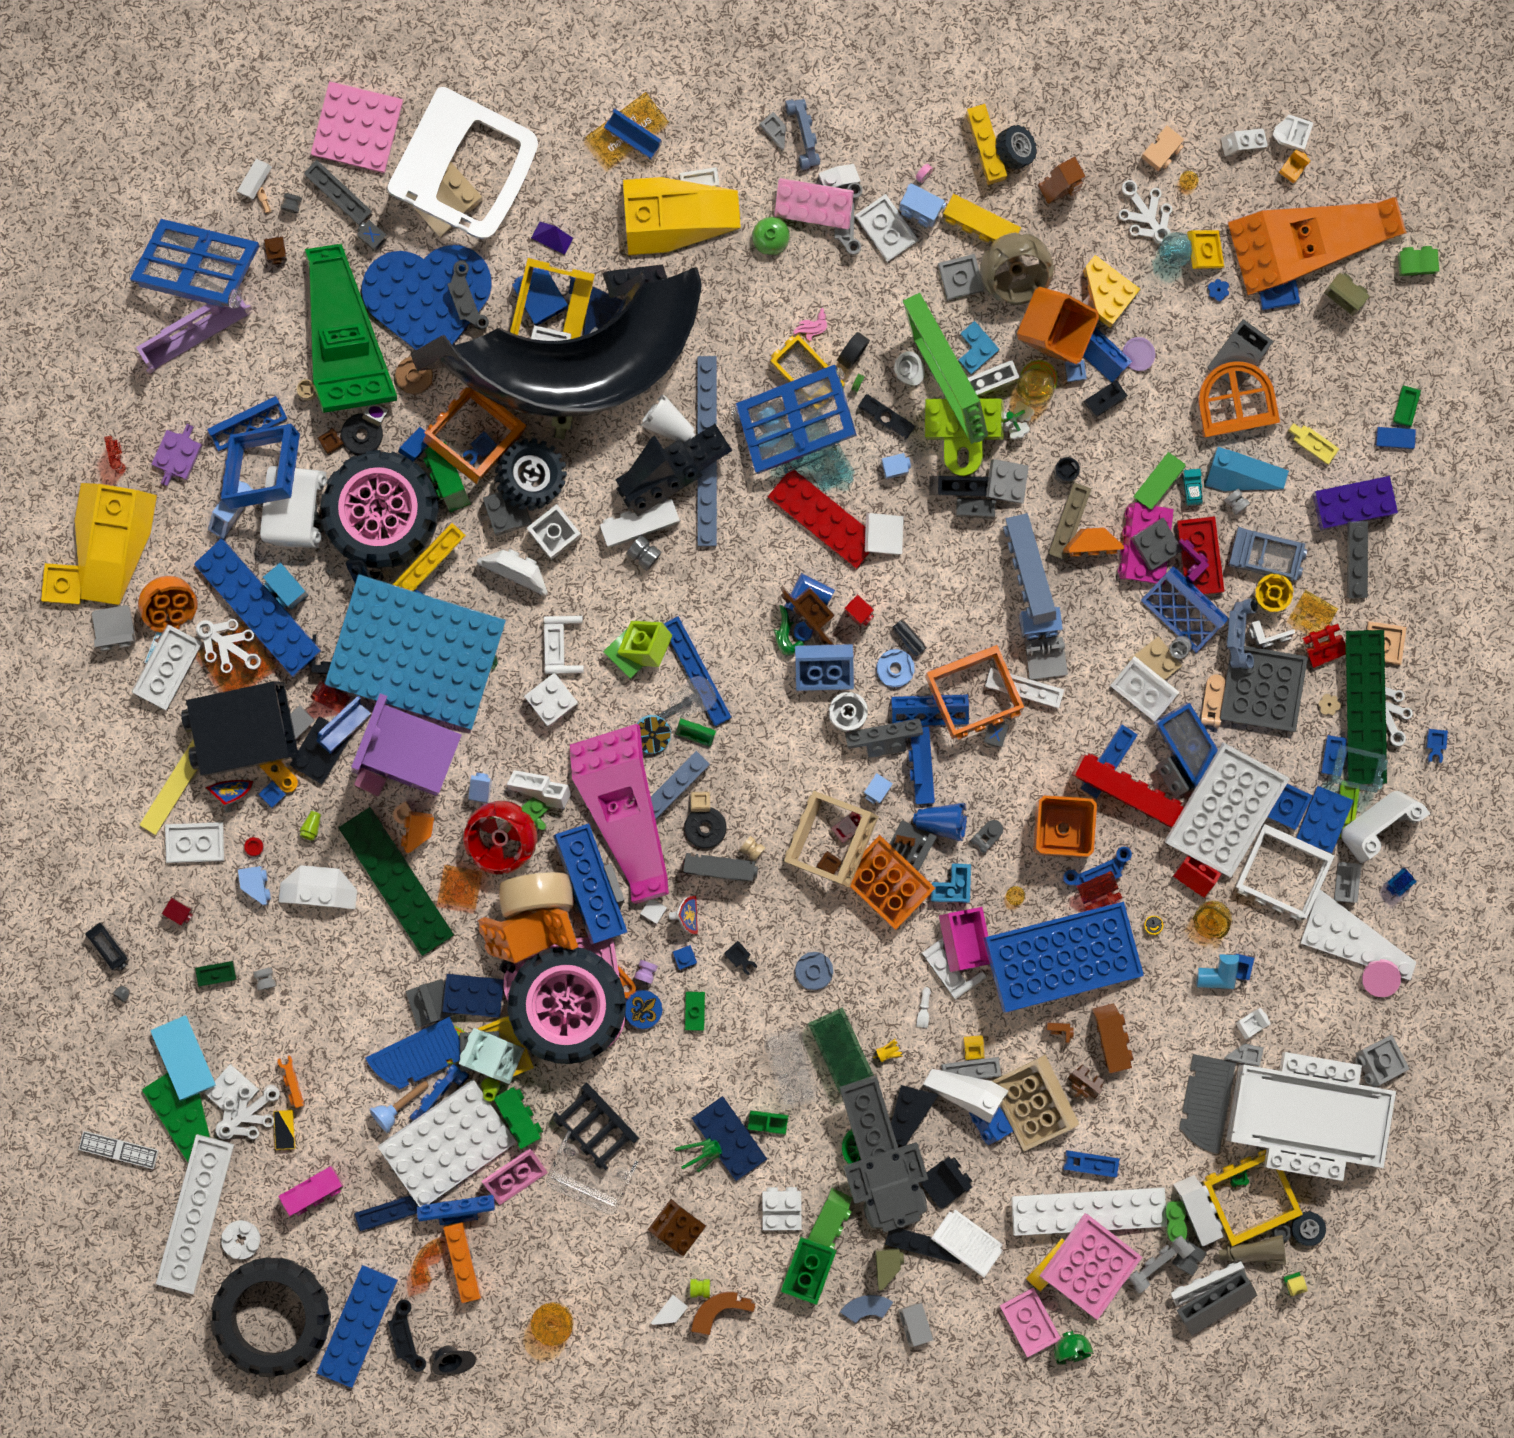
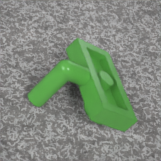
M532 797L522 806V811L532 817L534 823L541 831L546 830L547 826L540 816L551 807Z

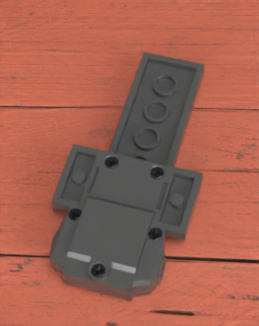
M876 1075L839 1087L861 1159L860 1161L843 1166L854 1203L864 1201L863 1210L867 1222L873 1229H882L883 1232L921 1221L920 1216L927 1211V1201L923 1189L918 1183L928 1180L918 1143L915 1142L898 1148Z

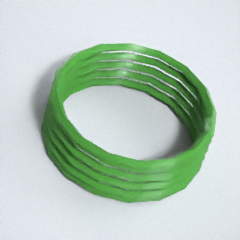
M858 373L851 387L852 391L858 392L860 384L864 380V375Z

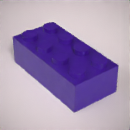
M1390 476L1318 490L1312 494L1320 531L1347 526V522L1371 521L1395 516L1398 513Z

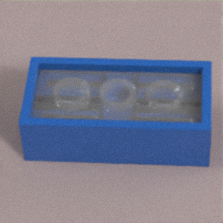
M1186 702L1155 721L1154 724L1192 787L1196 788L1198 784L1194 783L1210 748L1217 751L1218 749L1191 704Z

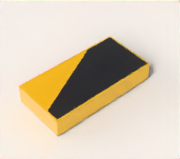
M273 1111L275 1149H295L294 1111Z

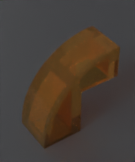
M440 1237L427 1243L416 1255L411 1270L413 1287L432 1281L426 1258L444 1252Z

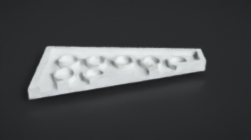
M1319 890L1312 906L1300 942L1301 944L1366 966L1372 961L1385 959L1393 962L1398 967L1402 978L1411 980L1416 961L1322 890Z

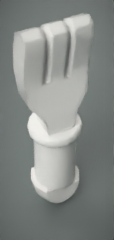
M928 987L922 990L920 1005L922 1008L918 1013L916 1023L918 1028L928 1029L929 1014L927 1008H929V997L931 994Z

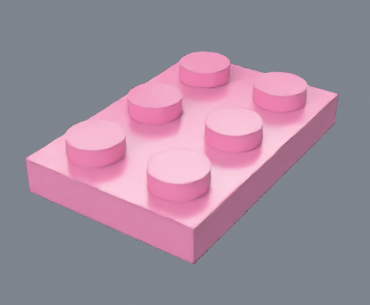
M1034 1287L999 1305L1026 1357L1061 1339Z

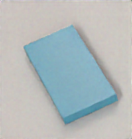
M186 1015L150 1030L180 1101L216 1086Z

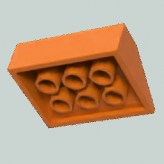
M881 835L864 851L850 885L895 930L935 889Z

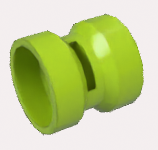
M690 1279V1298H697L698 1296L710 1298V1279H703L702 1281Z

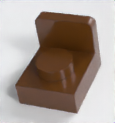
M283 236L264 239L268 263L272 262V265L282 264L283 260H287Z

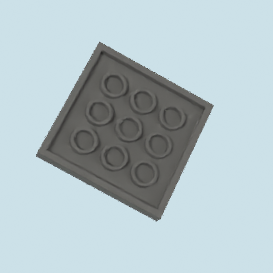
M1244 646V653L1252 654L1254 665L1252 668L1242 669L1241 667L1232 668L1230 663L1232 656L1230 653L1220 719L1296 732L1308 656Z

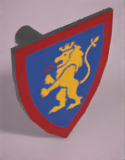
M228 780L205 787V789L224 805V811L229 813L232 812V804L241 800L249 793L254 781Z

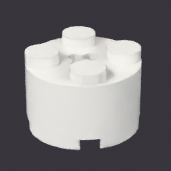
M844 692L837 695L829 708L831 723L837 729L844 732L859 729L865 723L868 714L865 700L860 695L852 692ZM844 708H847L848 710L851 708L853 709L851 717L849 715H844Z

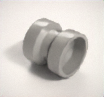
M1239 489L1224 499L1225 503L1232 507L1235 515L1250 504L1247 499L1242 497V492Z
M1185 636L1177 637L1170 645L1171 655L1178 659L1186 657L1192 647L1190 639Z
M272 967L253 972L254 978L258 982L256 985L258 991L276 986L275 980L272 979Z

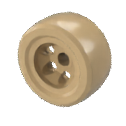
M564 873L523 875L505 880L499 885L501 911L506 919L532 909L557 908L569 912L573 908L570 879Z

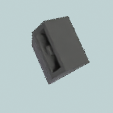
M1242 319L1207 368L1212 371L1219 365L1234 361L1246 362L1256 366L1274 341ZM1235 371L1239 389L1249 374ZM1228 373L1220 377L1230 384Z

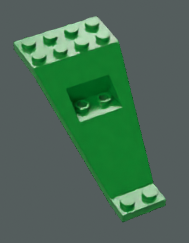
M342 244L305 249L304 255L309 266L313 387L322 412L327 413L397 401V393Z

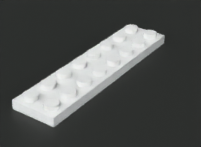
M199 1134L196 1135L156 1281L157 1285L194 1294L234 1144Z
M1165 1188L1011 1196L1014 1236L1071 1232L1084 1213L1091 1216L1107 1230L1167 1227Z

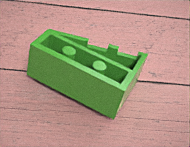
M831 1188L828 1198L807 1239L834 1248L835 1244L832 1242L835 1237L839 1238L843 1230L841 1224L843 1220L847 1222L851 1211L848 1209L852 1197Z

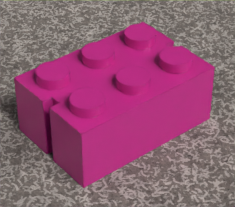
M983 907L939 915L950 972L990 964L983 940L984 937H988Z

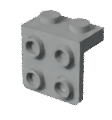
M128 605L92 612L96 636L94 645L97 649L107 651L112 650L113 646L125 648L130 647L131 643H136L131 610Z

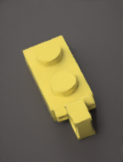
M1293 423L1288 429L1295 436L1293 440L1327 465H1329L1339 451L1338 447L1310 427L1307 428L1303 425L1300 428Z

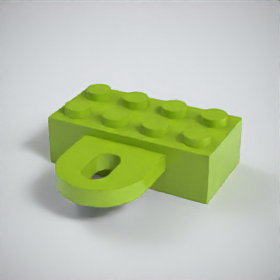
M925 399V438L927 440H944V461L952 473L958 476L974 474L980 468L983 461V440L973 444L970 443L946 399ZM980 399L988 436L984 440H1003L1004 401L1002 399ZM961 448H967L969 451V463L964 468L958 465V452Z

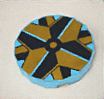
M647 715L638 720L637 724L641 730L642 751L657 753L667 747L671 739V730L663 718L657 715Z

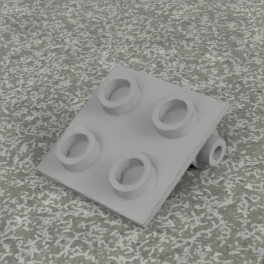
M1063 637L1025 642L1030 680L1068 675Z

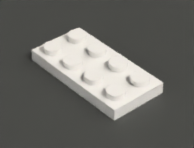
M167 624L131 692L167 710L202 642Z

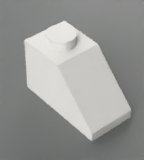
M854 164L837 166L820 172L818 176L821 185L841 189L848 187L853 182H861Z

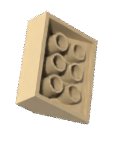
M450 161L439 185L436 199L467 215L483 201V198ZM407 192L406 197L416 201L417 196ZM413 207L440 238L453 227Z
M1046 1055L992 1080V1082L1009 1091L1001 1106L1023 1151L1079 1125Z

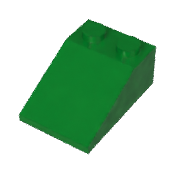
M800 1236L781 1286V1292L817 1305L837 1250Z

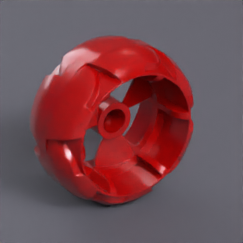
M501 800L485 803L472 813L467 820L463 833V844L466 854L473 858V862L478 868L494 875L514 873L532 858L536 850V825L532 817L523 812L521 806L513 802ZM494 817H499L506 821L498 827ZM480 829L492 834L494 845L490 850L482 842ZM511 839L520 841L521 846L518 848V853L515 856L504 858L502 846L506 845Z

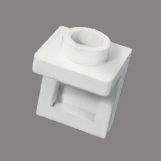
M1259 1008L1235 1024L1244 1038L1248 1039L1271 1023L1268 1020L1267 1014Z

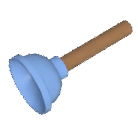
M423 1081L393 1106L389 1105L386 1107L380 1105L375 1108L371 1107L369 1111L379 1126L386 1133H389L395 1123L394 1116L398 1114L397 1111L427 1089L429 1085L426 1081Z

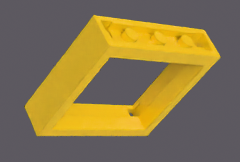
M1266 1149L1257 1152L1258 1156L1254 1158L1248 1156L1241 1159V1163L1236 1166L1230 1164L1223 1167V1172L1218 1174L1212 1172L1205 1176V1180L1202 1181L1203 1186L1205 1185L1209 1191V1199L1216 1208V1215L1223 1225V1230L1231 1246L1303 1215L1284 1171L1275 1169L1292 1208L1233 1234L1212 1185L1264 1162Z

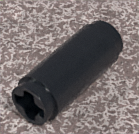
M902 619L892 627L894 633L916 656L927 648L925 643Z

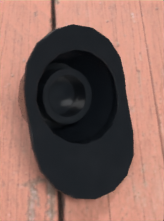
M445 1345L432 1352L434 1361L432 1371L436 1375L464 1373L470 1370L476 1363L474 1353L464 1350L458 1351L451 1345Z

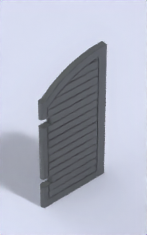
M1193 1054L1190 1070H1195L1196 1073L1195 1077L1189 1075L1182 1110L1183 1113H1188L1187 1119L1181 1118L1179 1129L1199 1147L1219 1154L1236 1062Z

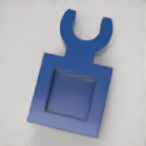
M483 431L470 444L473 449L465 451L463 457L466 458L468 455H473V460L470 461V464L474 465L479 455L484 459L497 447V444Z
M1428 729L1426 748L1432 749L1428 755V762H1432L1433 755H1437L1439 758L1438 763H1442L1443 755L1441 750H1446L1447 730Z

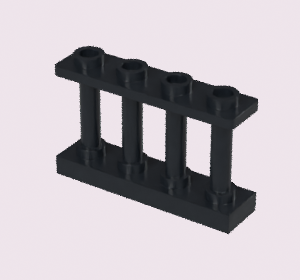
M586 1082L581 1087L583 1089L582 1095L561 1115L555 1111L553 1113L555 1116L553 1120L560 1128L564 1126L568 1130L566 1134L573 1142L577 1140L581 1144L579 1148L587 1156L589 1154L595 1159L593 1163L600 1170L602 1168L607 1170L609 1167L605 1163L627 1142L632 1141L635 1143L639 1136ZM592 1099L596 1103L595 1109L572 1129L566 1120L582 1104ZM605 1113L610 1118L608 1123L586 1143L579 1134L600 1114L603 1115ZM619 1127L623 1132L621 1134L622 1137L599 1157L592 1148L613 1128Z

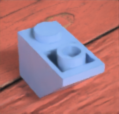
M476 773V776L471 775L469 800L489 803L492 780L488 778V774Z
M262 866L239 869L240 888L262 905H268V900H271L270 890L266 889L265 881H268L267 871L263 870Z

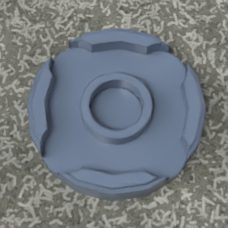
M808 952L796 964V978L807 989H822L832 979L833 965L824 954Z

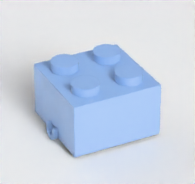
M911 183L908 185L906 193L900 202L899 210L902 211L901 214L906 218L911 219L913 217L919 220L918 223L928 228V226H934L946 203H944L945 200Z

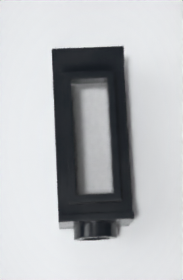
M99 922L85 933L112 971H121L128 966L127 961L130 958L102 922Z

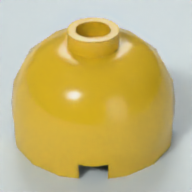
M1270 574L1264 576L1258 582L1255 588V598L1262 609L1268 612H1279L1291 604L1294 589L1286 577L1279 574Z

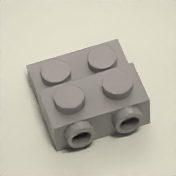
M1393 1035L1387 1036L1355 1053L1357 1056L1356 1063L1357 1065H1362L1366 1073L1364 1076L1365 1081L1372 1085V1087L1379 1086L1409 1070Z

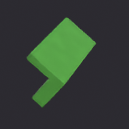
M1168 452L1133 496L1135 502L1141 503L1150 510H1153L1185 469L1186 464Z

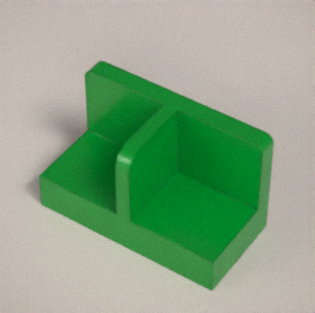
M750 1110L748 1130L786 1134L789 1115Z

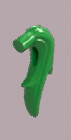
M779 605L781 626L779 630L773 629L776 641L784 655H794L795 646H804V644L800 640L793 645L790 642L789 629L794 622L789 621L785 607Z

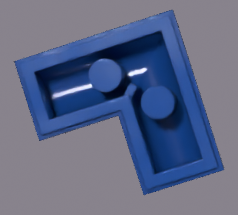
M801 573L791 595L797 598L810 586L828 606L835 589ZM791 602L784 605L785 608L795 612L793 610L795 606Z

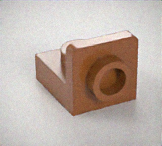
M1046 1022V1030H1050V1034L1062 1035V1031H1065V1043H1070V1039L1074 1037V1027H1070V1023Z

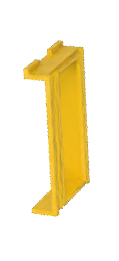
M527 258L510 332L516 335L519 333L532 273L535 267L576 277L563 332L570 333V339L580 337L595 274L577 269L569 271L550 266L548 262Z

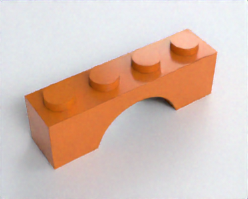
M464 1222L443 1227L461 1302L465 1303L481 1299L482 1296L472 1263Z

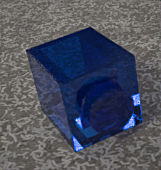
M1403 867L1385 882L1387 885L1385 889L1391 896L1396 895V897H1400L1417 881Z

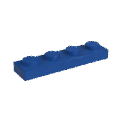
M1121 724L1098 761L1102 764L1105 762L1115 766L1114 770H1116L1138 734ZM1085 782L1080 787L1081 790L1095 799L1102 792Z

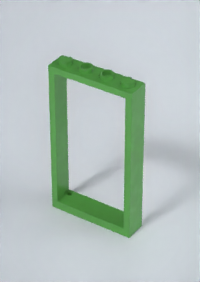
M917 293L903 300L912 338L971 444L981 442L988 436L980 399L921 293Z

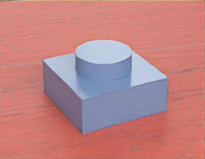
M1084 360L1077 364L1065 362L1067 382L1087 379Z

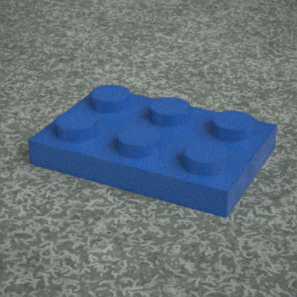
M1317 786L1297 839L1332 854L1354 800Z

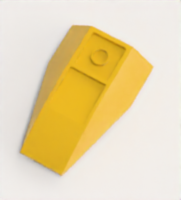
M664 177L623 180L628 255L667 253L741 229L738 190Z
M81 483L75 515L81 599L120 605L150 537L157 495L123 487Z

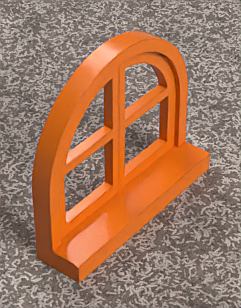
M1240 361L1224 363L1213 369L1202 382L1199 390L1198 404L1203 437L1280 423L1274 387L1268 376L1255 365ZM1235 371H1242L1252 375L1259 381L1262 388L1239 392ZM1228 373L1232 394L1209 398L1214 382L1222 375ZM1264 391L1268 412L1244 417L1240 396ZM1233 397L1236 419L1212 423L1209 402Z

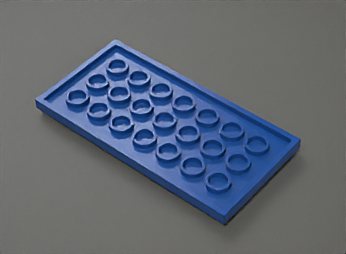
M1124 902L983 938L1003 1013L1144 976Z

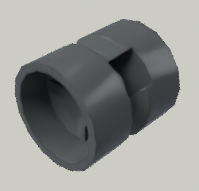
M641 535L631 545L626 555L632 560L638 559V565L647 571L662 552L654 545L649 546L650 542Z
M1190 1243L1195 1250L1184 1259L1177 1254L1172 1264L1194 1276L1199 1268L1197 1263L1202 1262L1207 1253Z

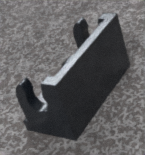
M1113 381L1083 402L1095 419L1125 400L1128 395L1118 381Z

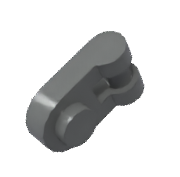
M990 820L970 841L981 848L980 851L984 854L1003 834V825L998 820ZM984 834L989 838L986 843L981 839Z

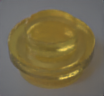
M1185 171L1180 176L1179 182L1182 188L1192 190L1198 185L1199 179L1195 172Z
M1013 886L1007 890L1006 899L1012 905H1020L1025 899V892L1021 887Z

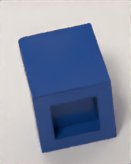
M1235 953L1234 955H1239L1236 978L1249 981L1255 958Z

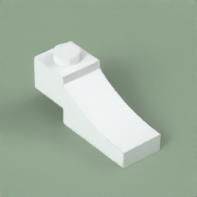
M514 770L507 783L508 790L532 796L546 803V806L564 809L571 795L568 785L550 782L548 776Z

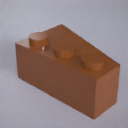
M1074 156L1056 166L1050 172L1051 177H1045L1044 181L1038 184V187L1047 203L1050 204L1068 194L1073 196L1080 192L1086 176Z
M1114 1003L1092 1008L1109 1073L1132 1068L1131 1061H1134L1132 1051L1128 1050L1127 1043H1130L1128 1033L1123 1030V1026L1126 1025L1124 1015L1119 1013Z

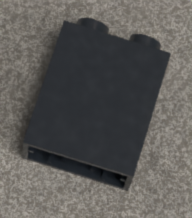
M272 681L186 700L187 709L182 710L181 719L185 731H192L195 747L189 748V760L194 770H200V776L216 775L299 757L285 682Z

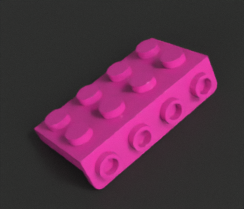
M1141 503L1128 504L1125 509L1126 524L1122 531L1124 549L1120 550L1122 557L1121 563L1118 566L1120 579L1157 584L1166 574L1168 560L1149 571L1131 537L1160 518L1165 519L1171 530L1174 509L1155 506L1153 510H1150Z

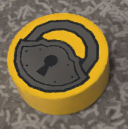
M1149 916L1144 922V929L1148 934L1156 935L1163 930V921L1158 916Z

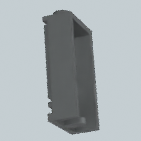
M686 853L684 873L753 882V878L757 879L758 866H755V861H752V864H750V861L708 855H701L699 857V854L693 857L691 853Z

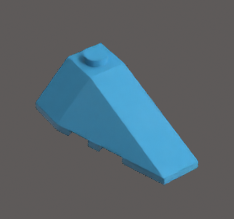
M1217 447L1205 486L1221 491L1284 489L1289 470L1235 451Z

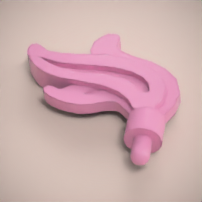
M824 308L820 309L818 319L815 322L810 320L799 322V324L804 325L798 326L794 330V334L807 333L806 338L811 341L812 336L823 333L827 328Z

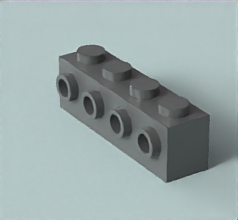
M1242 1270L1182 1306L1177 1312L1192 1336L1258 1295L1251 1281Z

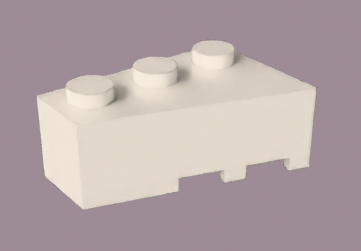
M1195 1175L1173 1184L1185 1206L1188 1219L1200 1244L1205 1246L1222 1238L1221 1230L1224 1228L1220 1219L1216 1220L1214 1214L1217 1211L1213 1202L1209 1203L1207 1197L1210 1194L1205 1185L1202 1186Z

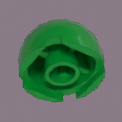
M1073 1331L1063 1333V1337L1054 1346V1357L1057 1365H1066L1067 1360L1078 1362L1094 1354L1090 1341L1081 1334H1074Z

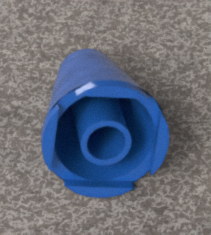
M956 803L919 809L917 813H914L913 824L916 825L917 829L956 841H963L962 837L965 836L967 816L963 815V810L967 811L966 804Z

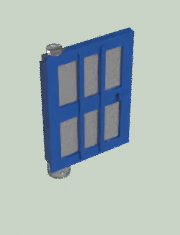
M160 219L136 268L130 269L129 278L131 283L138 284L142 288L219 307L227 306L237 309L242 300V292L238 288L259 248V243Z
M834 364L731 406V413L737 424L742 423L755 473L760 474L857 436L841 383V379L845 378L841 368L837 369V366Z

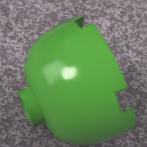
M766 217L755 225L752 232V240L755 248L762 254L777 255L788 246L790 233L787 225L782 220L775 217Z

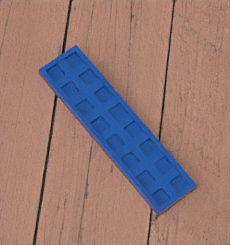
M223 538L194 563L292 677H295L322 652Z

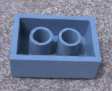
M853 644L795 646L796 691L854 689Z

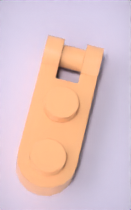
M1218 674L1210 676L1206 682L1201 713L1202 724L1205 727L1210 725L1217 729L1220 727V715L1226 684L1225 679ZM1208 712L1215 713V717L1209 718Z

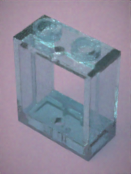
M1339 744L1330 782L1377 793V790H1381L1383 785L1381 773L1382 770L1386 771L1388 760L1385 759L1386 755ZM1347 751L1378 758L1372 786L1340 779Z

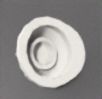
M906 351L895 359L893 370L900 381L909 385L921 383L925 376V369L917 354Z

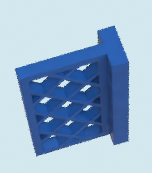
M1174 566L1141 599L1178 636H1185L1191 641V634H1201V643L1198 646L1191 641V648L1196 653L1229 619ZM1165 580L1172 585V591H1162V583ZM1159 595L1160 605H1153L1148 600L1149 596ZM1162 595H1172L1173 605H1163ZM1176 595H1183L1186 598V605H1176ZM1163 608H1173L1174 618H1167L1163 614ZM1176 608H1186L1187 618H1177ZM1190 608H1197L1200 611V618H1190ZM1177 621H1187V631L1179 630L1177 628ZM1190 621H1200L1201 631H1191ZM1204 621H1211L1216 627L1212 631H1204Z

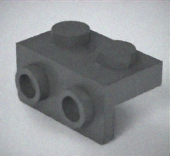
M1173 755L1155 765L1174 798L1193 788Z

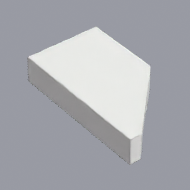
M672 1295L652 1320L651 1324L677 1322L688 1306Z

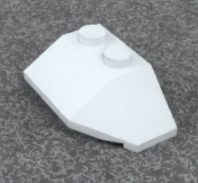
M511 549L508 552L501 550L478 558V565L545 597L547 596L548 592L536 561L528 557L524 560L518 557L519 553Z
M301 865L280 883L279 902L356 909L357 889L340 869Z

